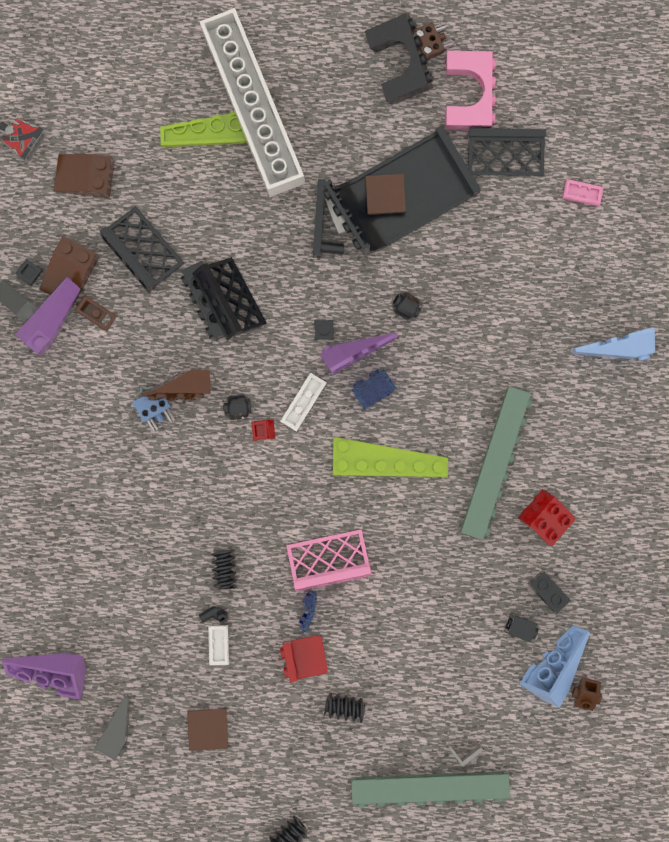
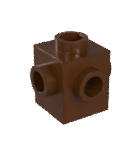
M582 677L578 686L573 688L574 706L593 711L602 699L601 682Z

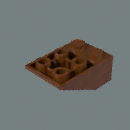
M190 370L176 374L142 393L141 397H148L150 401L166 398L167 401H175L184 398V401L202 399L204 395L211 393L210 370Z

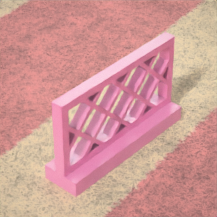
M362 529L286 545L296 592L371 576ZM359 535L360 543L357 548L347 543L351 536ZM337 539L343 543L338 552L328 547L332 540ZM318 543L324 547L319 556L309 551L313 544ZM345 545L354 550L349 560L340 555ZM299 547L305 553L298 560L292 556L291 549ZM326 549L335 554L330 564L321 559ZM356 552L364 557L365 564L356 565L351 562ZM307 553L316 558L311 568L302 563ZM337 557L347 562L343 569H337L332 566ZM318 561L328 566L324 573H318L313 570ZM301 564L309 571L305 577L297 578L296 570Z

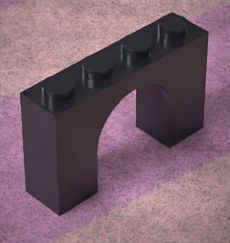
M406 13L365 31L369 47L374 52L382 51L396 44H404L410 51V64L407 70L401 76L381 84L386 102L391 105L433 89L432 82L434 79L426 66L428 64L427 57L421 50V46H423L422 40L415 31L417 28L416 21Z

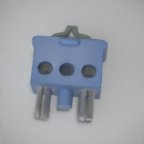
M143 385L140 387V391L136 395L137 400L133 401L132 406H135L143 422L147 421L152 432H155V429L157 431L158 427L153 417L157 419L158 423L164 420L162 412H164L170 423L175 418L169 409L171 405L166 398L156 401H150L148 397L139 398L143 389L149 390L153 388V386L145 387ZM161 401H165L164 407L160 406ZM153 405L157 407L155 412L151 409ZM144 410L148 411V416L143 415Z

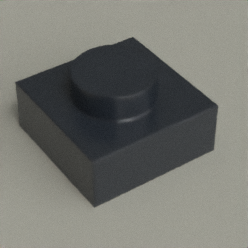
M25 259L15 274L32 286L43 270L28 259Z
M314 320L315 340H333V320Z

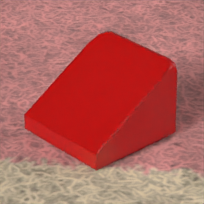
M274 420L251 422L253 441L276 439Z

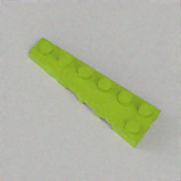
M235 111L229 114H219L210 118H200L190 122L185 121L160 127L161 147L247 144Z
M333 437V475L448 477V458Z

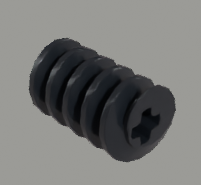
M235 549L216 550V552L211 554V556L217 558L211 562V564L217 565L216 568L212 569V572L218 573V575L212 577L213 580L218 581V583L213 585L214 588H237L232 585L237 582V579L231 578V576L237 574L236 571L231 570L236 564L230 562L236 558V556L230 554Z
M329 693L326 698L324 716L328 712L329 718H332L335 713L337 720H339L344 715L345 721L351 716L352 722H355L357 717H359L360 723H362L365 710L363 698H360L356 703L355 697L352 696L350 702H348L347 695L340 700L339 694L333 699L332 693Z
M293 815L294 823L288 820V828L281 826L283 833L275 831L277 838L274 839L269 836L270 842H301L300 837L303 839L307 838V829Z

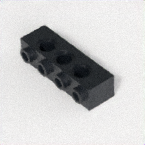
M200 261L181 270L184 275L181 277V280L185 287L189 286L192 292L189 296L193 304L197 303L200 308L197 313L201 321L205 320L208 325L205 329L209 338L214 337L215 341L225 337L218 323L210 321L214 314L210 306L202 305L205 297L201 289L194 288L196 280L192 273L203 264Z

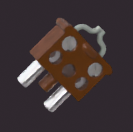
M432 22L415 29L416 34L422 40L423 46H421L422 53H425L427 60L443 54L446 48L454 46L452 39L442 43L441 40L446 39L444 33H437L447 28L445 23L434 26Z

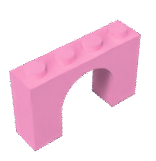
M447 51L446 75H468L475 78L482 87L483 97L472 106H447L445 111V130L491 128L492 125H495V113H492V106H495L496 96L492 95V88H495L496 77L492 76V70H495L496 58H492L493 51Z

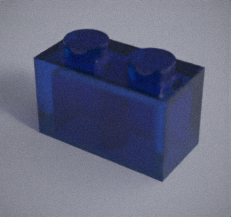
M377 369L369 375L370 379L365 382L362 379L353 385L352 393L364 411L397 389L385 370L379 371Z

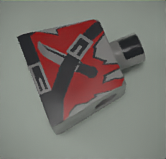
M17 118L14 119L11 125L5 121L0 123V132L4 134L2 138L3 143L29 164L47 135L45 130Z

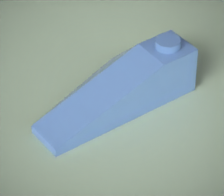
M650 328L630 333L621 339L620 337L606 340L604 343L596 342L577 347L572 350V353L625 359L638 358L639 361L650 359V355L655 353V330Z
M576 626L568 629L556 641L557 647L552 652L546 651L543 654L545 659L538 666L533 663L529 667L520 685L543 701L560 708L570 690L590 634L589 631Z

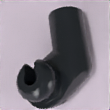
M212 606L200 613L199 617L203 623L211 618L224 623L228 619V613L225 609Z

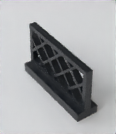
M470 128L468 130L469 171L472 175L544 176L546 129ZM473 141H481L485 146L479 154L473 149ZM494 141H499L504 146L498 154L489 147ZM512 142H519L523 146L517 154L508 147ZM532 142H540V150L534 155L527 146ZM486 149L495 156L488 164L480 157ZM505 149L514 156L507 164L499 157ZM524 149L532 156L526 164L518 157ZM478 158L485 167L481 171H472L473 162ZM496 158L504 165L500 171H494L489 166ZM515 158L523 166L518 172H513L508 166ZM535 159L540 164V172H532L527 165Z
M136 206L110 226H105L100 230V237L148 293L184 264ZM134 213L140 218L139 225L128 223L129 217ZM117 226L126 227L125 236L116 235L113 229ZM128 227L139 228L138 237L127 236ZM141 229H150L152 239L140 238ZM126 240L138 241L137 250L128 249L126 247ZM140 241L151 243L150 252L139 250ZM153 243H162L164 253L153 252ZM139 254L150 255L149 264H141L138 261ZM152 256L163 257V265H151ZM165 257H173L178 263L173 267L165 266ZM151 268L162 269V275L154 280L150 275Z
M232 257L211 264H202L192 273L227 341L237 335L267 324ZM228 264L232 272L229 273L224 270V265ZM211 269H213V270H215L216 272H218V277H217V278L214 277V275H213ZM222 275L230 278L229 284L221 280ZM233 281L240 285V290L232 286ZM220 286L227 289L226 295L223 294ZM231 291L239 295L238 300L230 297ZM242 297L247 299L249 307L241 303ZM229 303L236 306L235 312L231 309ZM240 308L247 311L246 317L239 314ZM251 314L256 316L259 323L250 320ZM237 319L245 322L244 328H241Z

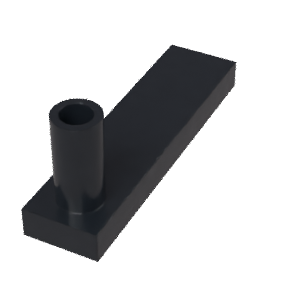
M318 179L313 258H320L321 253H344V243L322 242L325 202L322 190H324V183L326 182L323 179Z

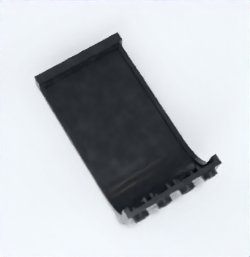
M441 125L435 129L434 133L345 183L332 186L331 179L326 181L322 191L326 199L332 201L334 205L332 209L336 216L342 218L344 222L342 226L346 233L352 235V243L356 250L360 249L363 255H369L391 245L478 195L481 189ZM404 174L406 213L368 215L366 176Z

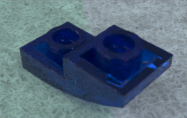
M314 590L312 593L308 592L302 601L305 603L303 608L309 611L308 614L304 613L298 622L302 624L299 629L307 632L315 613L317 592Z

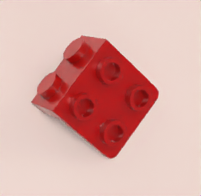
M543 489L518 517L521 522L533 529L549 546H553L575 521V517L555 496Z
M320 635L283 642L280 654L281 658L286 660L287 666L283 667L285 679L289 678L290 683L297 682L298 679L322 675L328 672L323 641Z

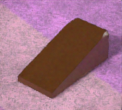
M86 295L82 297L74 309L75 312L106 332L117 317ZM108 314L112 318L105 327L101 322Z

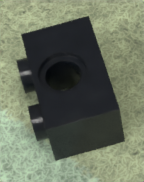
M540 571L527 583L553 613L557 614L571 601L545 571Z
M510 613L504 632L531 643L532 639L535 640L539 629L536 628V623Z

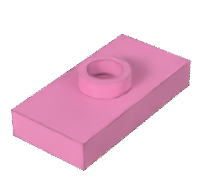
M567 179L562 199L599 207L604 187Z

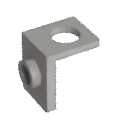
M447 744V747L462 767L467 763L472 764L479 758L478 754L483 751L482 747L478 745L463 758H460L451 745Z

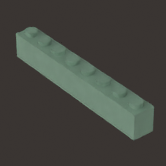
M510 386L506 389L461 526L460 533L480 540L489 535L491 526H488L490 518L494 519L497 508H494L496 500H500L503 492L500 489L501 484L506 482L509 474L506 471L507 466L512 464L515 454L512 451L514 445H518L521 435H518L520 427L523 428L527 417H524L526 409L529 410L532 404V399H530L531 393Z
M507 771L351 777L352 804H356V807H368V804H376V806L383 807L388 806V803L405 806L407 802H415L416 805H426L429 801H435V804H446V801L466 803V800L483 803L486 802L485 799H493L494 802H504L505 798H510L509 774Z

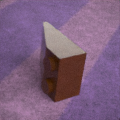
M59 154L53 191L110 199L115 161L112 156Z
M62 236L53 252L39 290L51 295L68 277L81 289L76 298L77 300L100 257L97 253Z

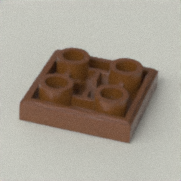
M404 174L366 176L368 215L406 213Z
M227 708L187 711L189 751L229 748Z

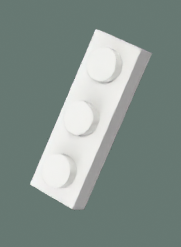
M310 373L280 422L297 432L327 382Z

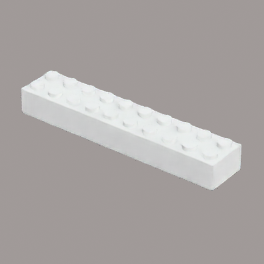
M235 8L200 21L203 35L269 197L305 184L303 172Z

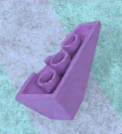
M66 277L15 335L34 352L42 356L55 342L81 289Z
M397 333L342 343L334 347L329 345L322 349L323 353L320 354V357L332 376L397 339L398 335Z
M61 653L3 658L2 660L7 675L25 682H30L33 679L40 685V688L45 690L47 685L58 689L57 694L63 697L79 700L82 698L86 674L83 656Z

